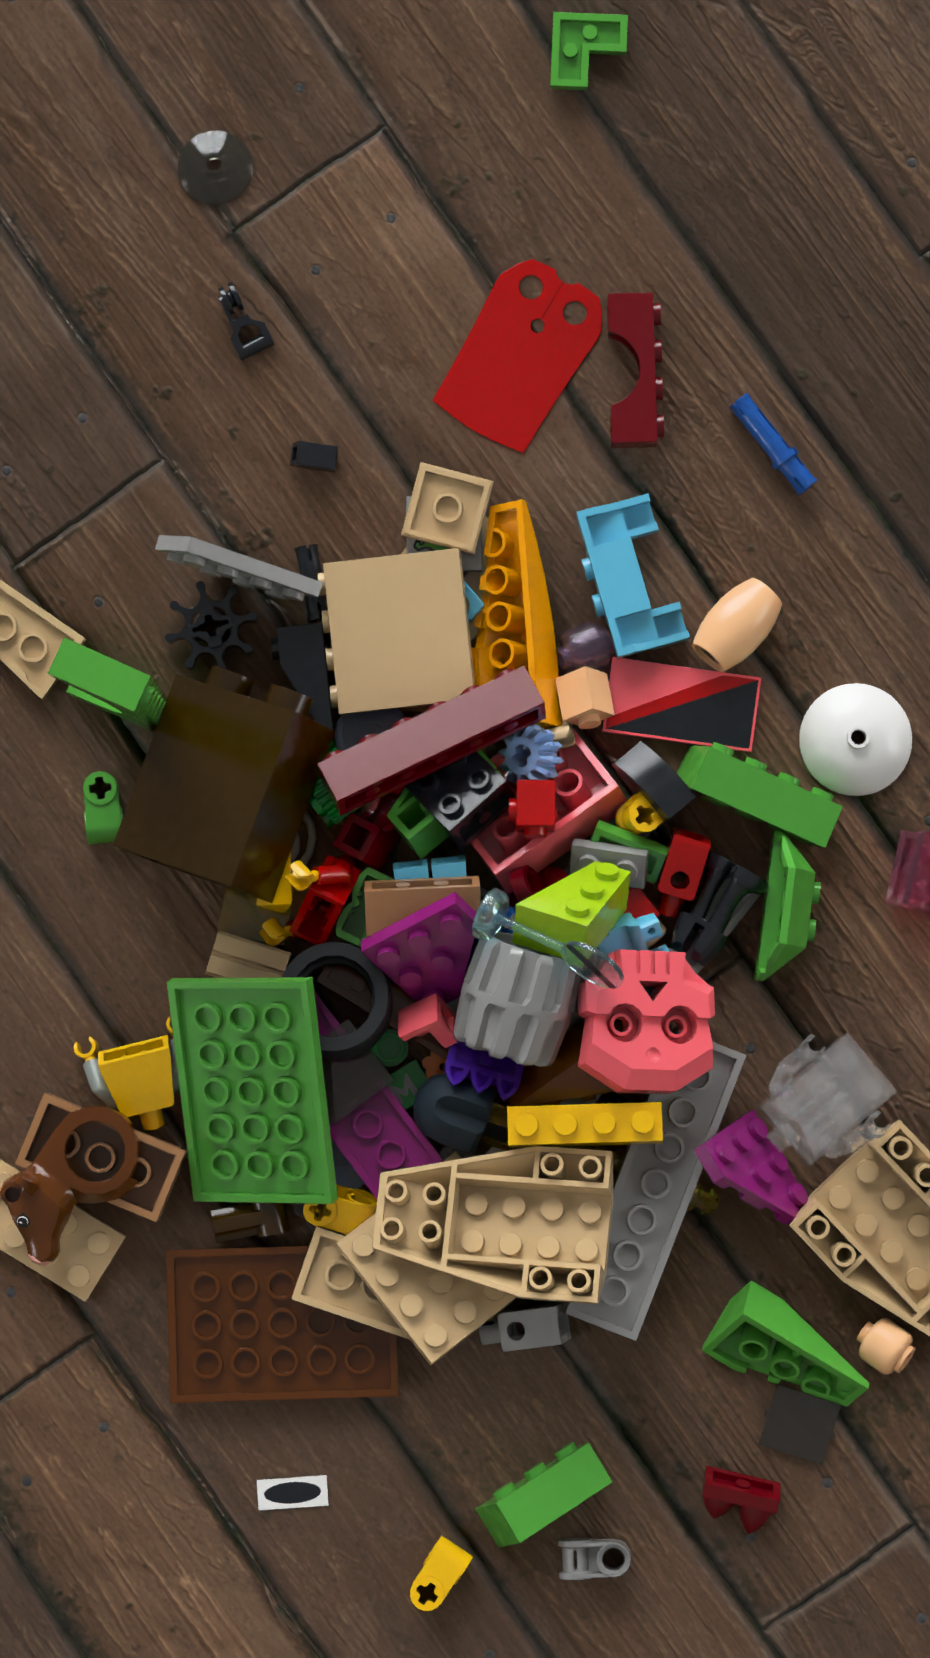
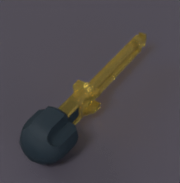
M446 1072L431 1076L416 1093L413 1105L414 1121L421 1132L431 1139L466 1153L475 1151L479 1142L504 1151L520 1149L508 1146L507 1107L494 1103L496 1092L492 1086L477 1093L471 1079L468 1078L452 1086ZM597 1145V1146H563V1147H560V1148H574V1149H589V1150L612 1151V1150H609V1149L600 1147V1146H598V1145ZM612 1151L614 1183L624 1155ZM697 1183L687 1210L692 1211L693 1208L699 1207L702 1208L701 1214L714 1212L720 1198L713 1189L709 1193L702 1190L703 1184Z

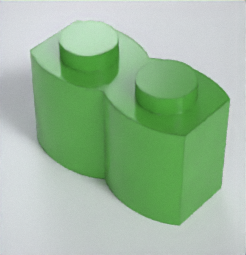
M370 867L366 868L359 875L353 888L352 902L343 909L336 925V936L361 948V940L368 937L366 936L364 881L393 880V878Z

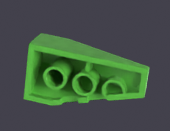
M752 1280L729 1300L702 1347L704 1353L733 1370L745 1373L747 1368L767 1374V1381L779 1384L782 1379L800 1385L802 1391L806 1394L846 1407L869 1388V1382L783 1299Z

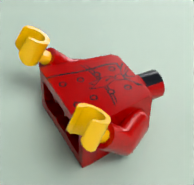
M345 855L337 857L327 856L322 866H315L311 871L300 860L290 865L293 873L285 875L290 884L298 891H303L309 886L310 888L295 919L287 921L285 927H282L276 918H271L262 924L263 929L259 931V934L269 946L275 947L288 936L290 939L301 937L315 945L326 943L361 874L360 870L356 868L353 859Z

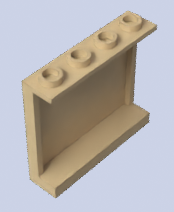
M459 548L323 563L324 573H318V581L323 582L320 596L326 595L328 610L322 611V624L324 633H330L332 648H326V662L328 671L334 670L336 685L330 686V699L332 708H338L340 715L348 716V714L433 705L439 701L448 702L460 696L466 688L475 685L462 557Z

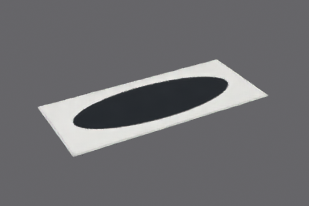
M327 1475L257 1480L258 1510L329 1506Z

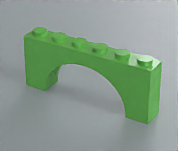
M65 637L48 671L51 677L69 685L66 692L70 696L151 732L155 724L158 725L167 697L148 674Z

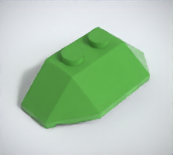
M776 829L772 831L766 877V882L769 885L764 893L754 981L759 982L766 980L806 949L807 941H814L816 920L810 919L811 905H818L821 882H815V871L783 830Z

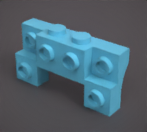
M649 494L577 511L576 518L587 558L581 559L583 571L587 581L594 580L597 594L592 595L594 609L597 617L604 616L617 659L689 640L690 635L688 630H686L680 601L651 609L632 539L657 533L659 530L650 506Z

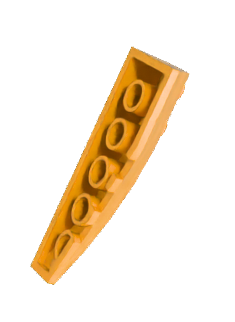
M520 499L490 506L484 547V555L487 556L485 574L481 575L479 590L483 591L482 602L485 606L475 617L474 627H477L478 630L475 648L471 647L475 685L481 686L494 680L500 672L506 669L515 670L525 666L545 702L546 719L535 724L548 730L553 727L562 726V715L555 678L559 677L554 626L537 539L526 500Z

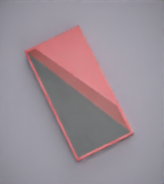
M612 657L609 687L615 715L603 720L602 732L711 747L713 742H716L734 751L751 753L762 678Z

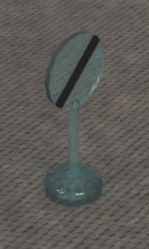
M493 888L480 904L472 925L473 937L487 941L497 934L501 926H504L560 952L563 960L574 972L593 984L614 989L620 987L623 983L624 975L620 967L605 953L593 946L577 941H569L563 944L507 918L509 898L504 891Z

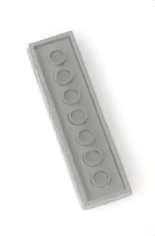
M674 1027L672 1033L677 1034L678 1028ZM712 1042L713 1069L676 1092L647 1095L645 1102H662L663 1144L628 1145L613 1183L614 1200L607 1272L599 1303L567 1302L564 1309L565 1314L632 1340H637L703 1169V1165L695 1154L694 1149L717 1133L746 1058L745 1054Z

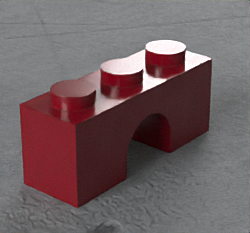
M405 787L398 788L373 800L368 810L360 816L350 812L332 846L358 862L380 872L400 837L388 819L387 814Z

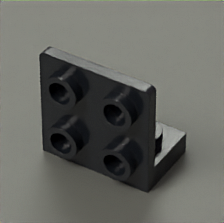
M477 751L404 786L443 826L452 842L461 851L509 808V798H516L507 781Z

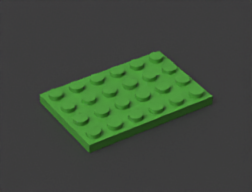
M313 977L172 978L167 982L193 1202L333 1204L338 1200Z

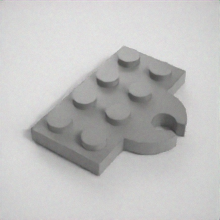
M159 535L155 550L168 554L166 560L182 566H193L200 569L201 573L218 578L222 576L233 579L232 583L242 587L254 589L255 586L265 589L264 594L282 600L290 598L303 601L304 596L319 597L323 582L194 537Z

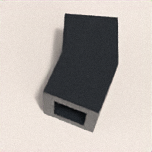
M305 441L294 442L290 466L335 473L338 446Z

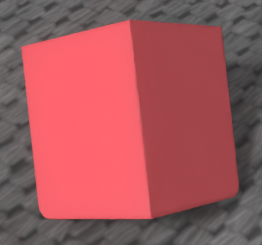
M435 993L398 1010V1036L403 1041H407L415 1036L421 1037L431 1033L444 1048L458 1043L453 1033L456 1014Z

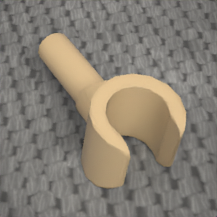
M562 721V726L549 729L555 733L553 741L563 745L560 749L575 745L573 724Z

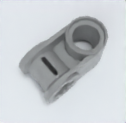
M563 1538L558 1540V1546L562 1548L563 1571L559 1572V1579L584 1580L596 1577H617L624 1574L630 1566V1549L620 1539ZM610 1548L619 1549L624 1554V1562L619 1567H609L603 1561V1554L606 1550ZM574 1551L577 1552V1567L574 1566Z

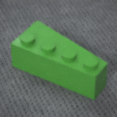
M713 742L711 747L688 745L677 774L692 791L702 793V800L725 808L731 806L735 808L734 812L737 815L758 823L764 821L768 823L767 827L770 829L783 830L787 836L813 847L826 848L843 807L832 802L834 795L816 787H813L811 792L799 787L801 780L786 773L780 772L778 777L766 772L767 765L758 760L746 757L745 762L732 757L734 750L722 744Z

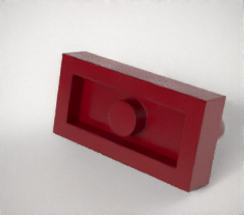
M706 1466L703 1477L702 1497L705 1507L713 1519L727 1513L734 1504L740 1505L741 1521L747 1533L751 1534L765 1524L771 1513H777L780 1502L781 1483Z

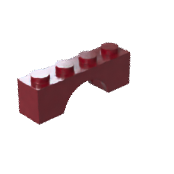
M653 292L608 293L607 296L608 338L620 342L630 350L637 362L639 372L638 382L634 390L625 399L611 405V448L656 447L657 437H664V415L657 414L656 400H663V378L656 377L655 363H662V341L655 340L654 326L661 325L660 303H653Z

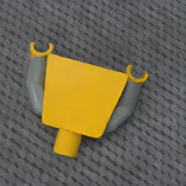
M168 1017L166 1028L170 1036L173 1037V1030L170 1026L171 1019ZM168 1035L100 1051L98 1042L89 1037L92 1048L87 1054L82 1053L78 1042L74 1044L76 1055L85 1060L83 1068L93 1094L108 1107L118 1108L119 1112L127 1117L139 1114L144 1130H154L165 1124L161 1109L174 1105V1094L180 1092L174 1038L169 1042Z

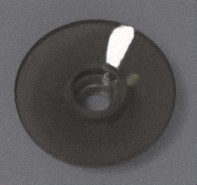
M207 131L193 137L182 149L178 160V175L183 188L192 198L208 205H222L235 200L246 190L252 176V160L246 146L234 135L223 131ZM212 159H218L221 162V167L216 171H212L207 167L208 162Z

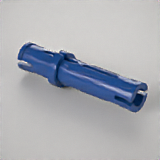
M749 393L735 401L736 404L733 403L729 409L733 411L773 461L771 464L773 469L781 471L798 495L806 492L811 488L810 485H814L818 480L816 477L814 478L798 458V450L795 447L790 448L751 399Z

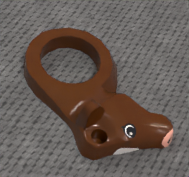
M86 1106L75 1110L67 1115L54 1129L33 1163L25 1170L7 1178L2 1183L1 1198L8 1206L12 1219L24 1238L28 1257L32 1262L46 1266L59 1256L61 1234L77 1203L114 1201L127 1194L138 1183L132 1176L139 1162V1140L131 1125L133 1123L126 1115L108 1106ZM90 1121L104 1122L113 1126L121 1135L125 1145V1159L120 1170L111 1178L101 1182L88 1181L79 1177L70 1168L66 1157L67 1143L71 1134L80 1125Z

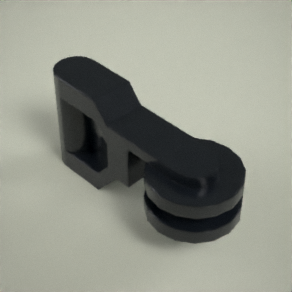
M230 282L227 284L228 291H224L223 287L218 288L221 295L218 299L234 330L231 341L242 361L275 344L265 322L250 319L248 314L233 320L231 316L235 314L233 308L237 306L242 311L244 307L236 288ZM248 324L258 326L261 335L241 344L238 337L240 329Z

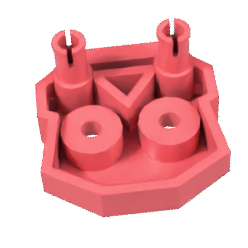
M619 949L602 957L595 968L616 988H609L593 972H590L578 984L577 1015L585 1019L578 1061L579 1068L616 1093L670 1094L676 1092L713 1069V1043L708 1019L715 1016L714 987L707 984L693 971L685 959L686 952ZM643 987H654L650 996ZM616 1019L621 1020L624 1025L622 1032L617 1031L614 1027ZM671 1021L678 1025L677 1034L672 1033L669 1029Z

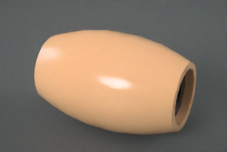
M750 578L721 597L707 613L692 643L694 651L704 662L719 672H724L734 667L752 654L766 639L782 607L781 600L774 591L756 578Z

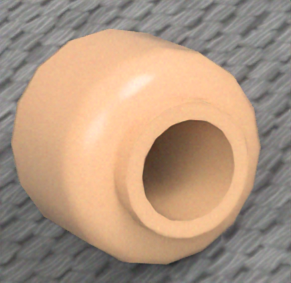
M882 1318L875 1324L868 1321L856 1339L861 1343L859 1348L861 1360L884 1375L891 1374L894 1371L900 1373L909 1363L916 1350L912 1346L913 1337L911 1333L889 1318Z

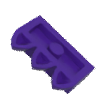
M458 1041V1043L449 1046L443 1072H446L452 1086L468 1078L471 1079L477 1093L484 1091L490 1085H494L497 1087L501 1098L505 1100L517 1092L524 1065L517 1064L507 1056L502 1059L491 1057L488 1051L473 1050L467 1047L464 1042Z

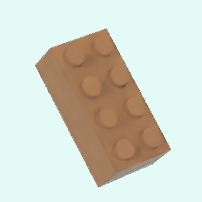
M44 1093L15 1164L23 1168L31 1165L54 1129L67 1115L83 1107L50 1093ZM90 1121L80 1125L71 1134L67 1143L66 1157L70 1168L79 1177L88 1181L101 1182L111 1178L120 1170L125 1159V1145L121 1135L113 1126L104 1122ZM133 1128L139 1140V1162L132 1177L138 1183L127 1194L114 1201L107 1202L158 1222L181 1170L187 1150Z

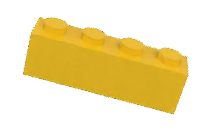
M662 1102L507 1106L508 1146L510 1148L663 1144Z

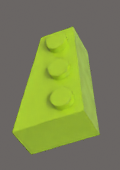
M595 861L517 903L512 943L584 965L566 945H572L586 959L591 956L627 910L631 871L618 868L612 863Z

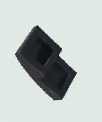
M642 741L634 745L612 764L633 793L641 792L664 822L673 817L696 797L680 776Z

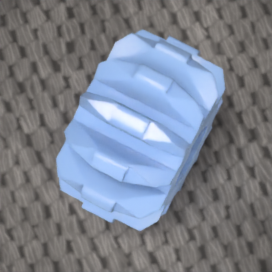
M533 724L514 733V735L504 738L507 748L501 749L498 753L505 756V761L499 768L503 771H509L507 780L511 783H517V780H548V778L559 776L555 769V764H561L564 760L557 757L556 752L563 745L559 742H553L555 733L551 730L543 729L540 725Z

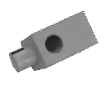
M566 1302L504 1310L498 1313V1320L487 1321L479 1328L482 1345L501 1343L503 1352L561 1345L572 1339L568 1314L564 1313ZM520 1322L524 1326L525 1334L521 1335L517 1332L516 1323Z

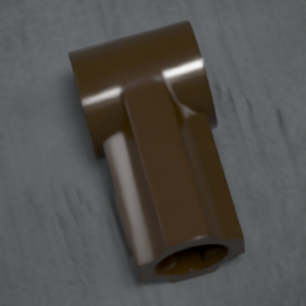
M247 1203L211 1210L213 1230L217 1243L254 1235L259 1238L290 1231L285 1203Z

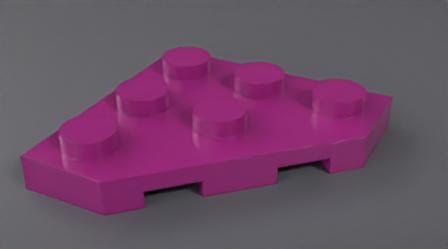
M454 892L374 933L372 936L361 940V952L416 1002L437 993L447 1004L460 996L478 926L477 912Z
M754 1110L742 1115L694 1149L695 1154L714 1184L723 1189L731 1186L739 1191L740 1199L759 1210L767 1207L774 1211L775 1219L785 1225L793 1221L803 1204L808 1201L806 1190L795 1179L788 1167L786 1157L777 1149L768 1134L766 1124L758 1118Z

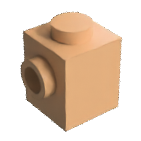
M584 666L555 678L563 721L578 725L580 729H592L601 725L602 720L615 715L607 673Z

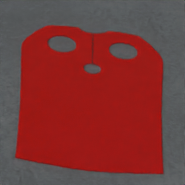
M534 259L518 263L504 271L496 280L472 330L432 401L473 431L506 447L524 453L557 398L600 336L602 310L599 297L579 283L567 284L562 282L558 278L555 269ZM526 276H536L543 284L541 294L534 299L525 298L519 291V283ZM578 301L585 306L587 316L582 323L573 325L564 319L563 309L567 303ZM542 319L545 325L542 332L536 333L531 330L530 325L533 320Z

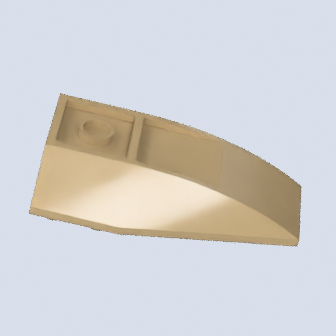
M898 1120L864 1142L816 1188L789 1226L841 1281L930 1336V1151L901 1120Z
M532 1146L381 1172L372 1248L521 1299L598 1304L607 1272L614 1200L613 1152Z

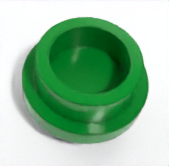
M386 1029L379 1041L371 1047V1054L379 1064L393 1067L403 1062L406 1058L408 1042L403 1041L398 1036L397 1030Z

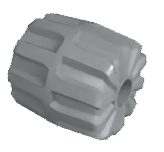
M495 931L483 933L478 941L462 985L453 1030L454 1037L458 1041L466 1043L465 1045L473 1050L488 1051L491 1057L502 1059L507 1056L517 1064H534L539 1067L550 1066L556 1059L573 1016L578 984L580 983L583 969L582 964L512 943L513 934Z

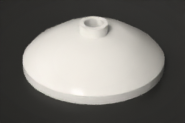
M845 684L828 690L809 707L800 727L799 748L806 768L822 786L842 795L864 796L886 788L902 773L911 754L912 731L905 711L891 695L871 685ZM854 731H861L864 734L865 741L863 744L858 745L852 741L851 735Z

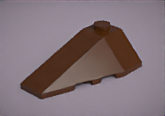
M616 1019L614 1027L617 1031L622 1032L624 1025L621 1020ZM584 1021L565 1033L556 1059L550 1066L524 1065L517 1092L507 1098L510 1106L559 1105L562 1100L582 1097L583 1101L595 1100L597 1094L615 1092L578 1067ZM618 1093V1096L631 1093Z

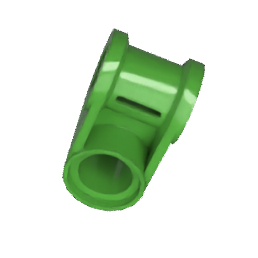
M97 771L91 773L86 778L83 786L84 817L88 845L114 842L124 816L116 779L107 772ZM103 778L105 784H111V791L105 792L104 799H99L98 794L91 793V786L97 785V779Z

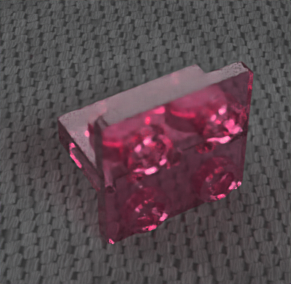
M901 830L885 904L930 914V832L919 830L917 833Z

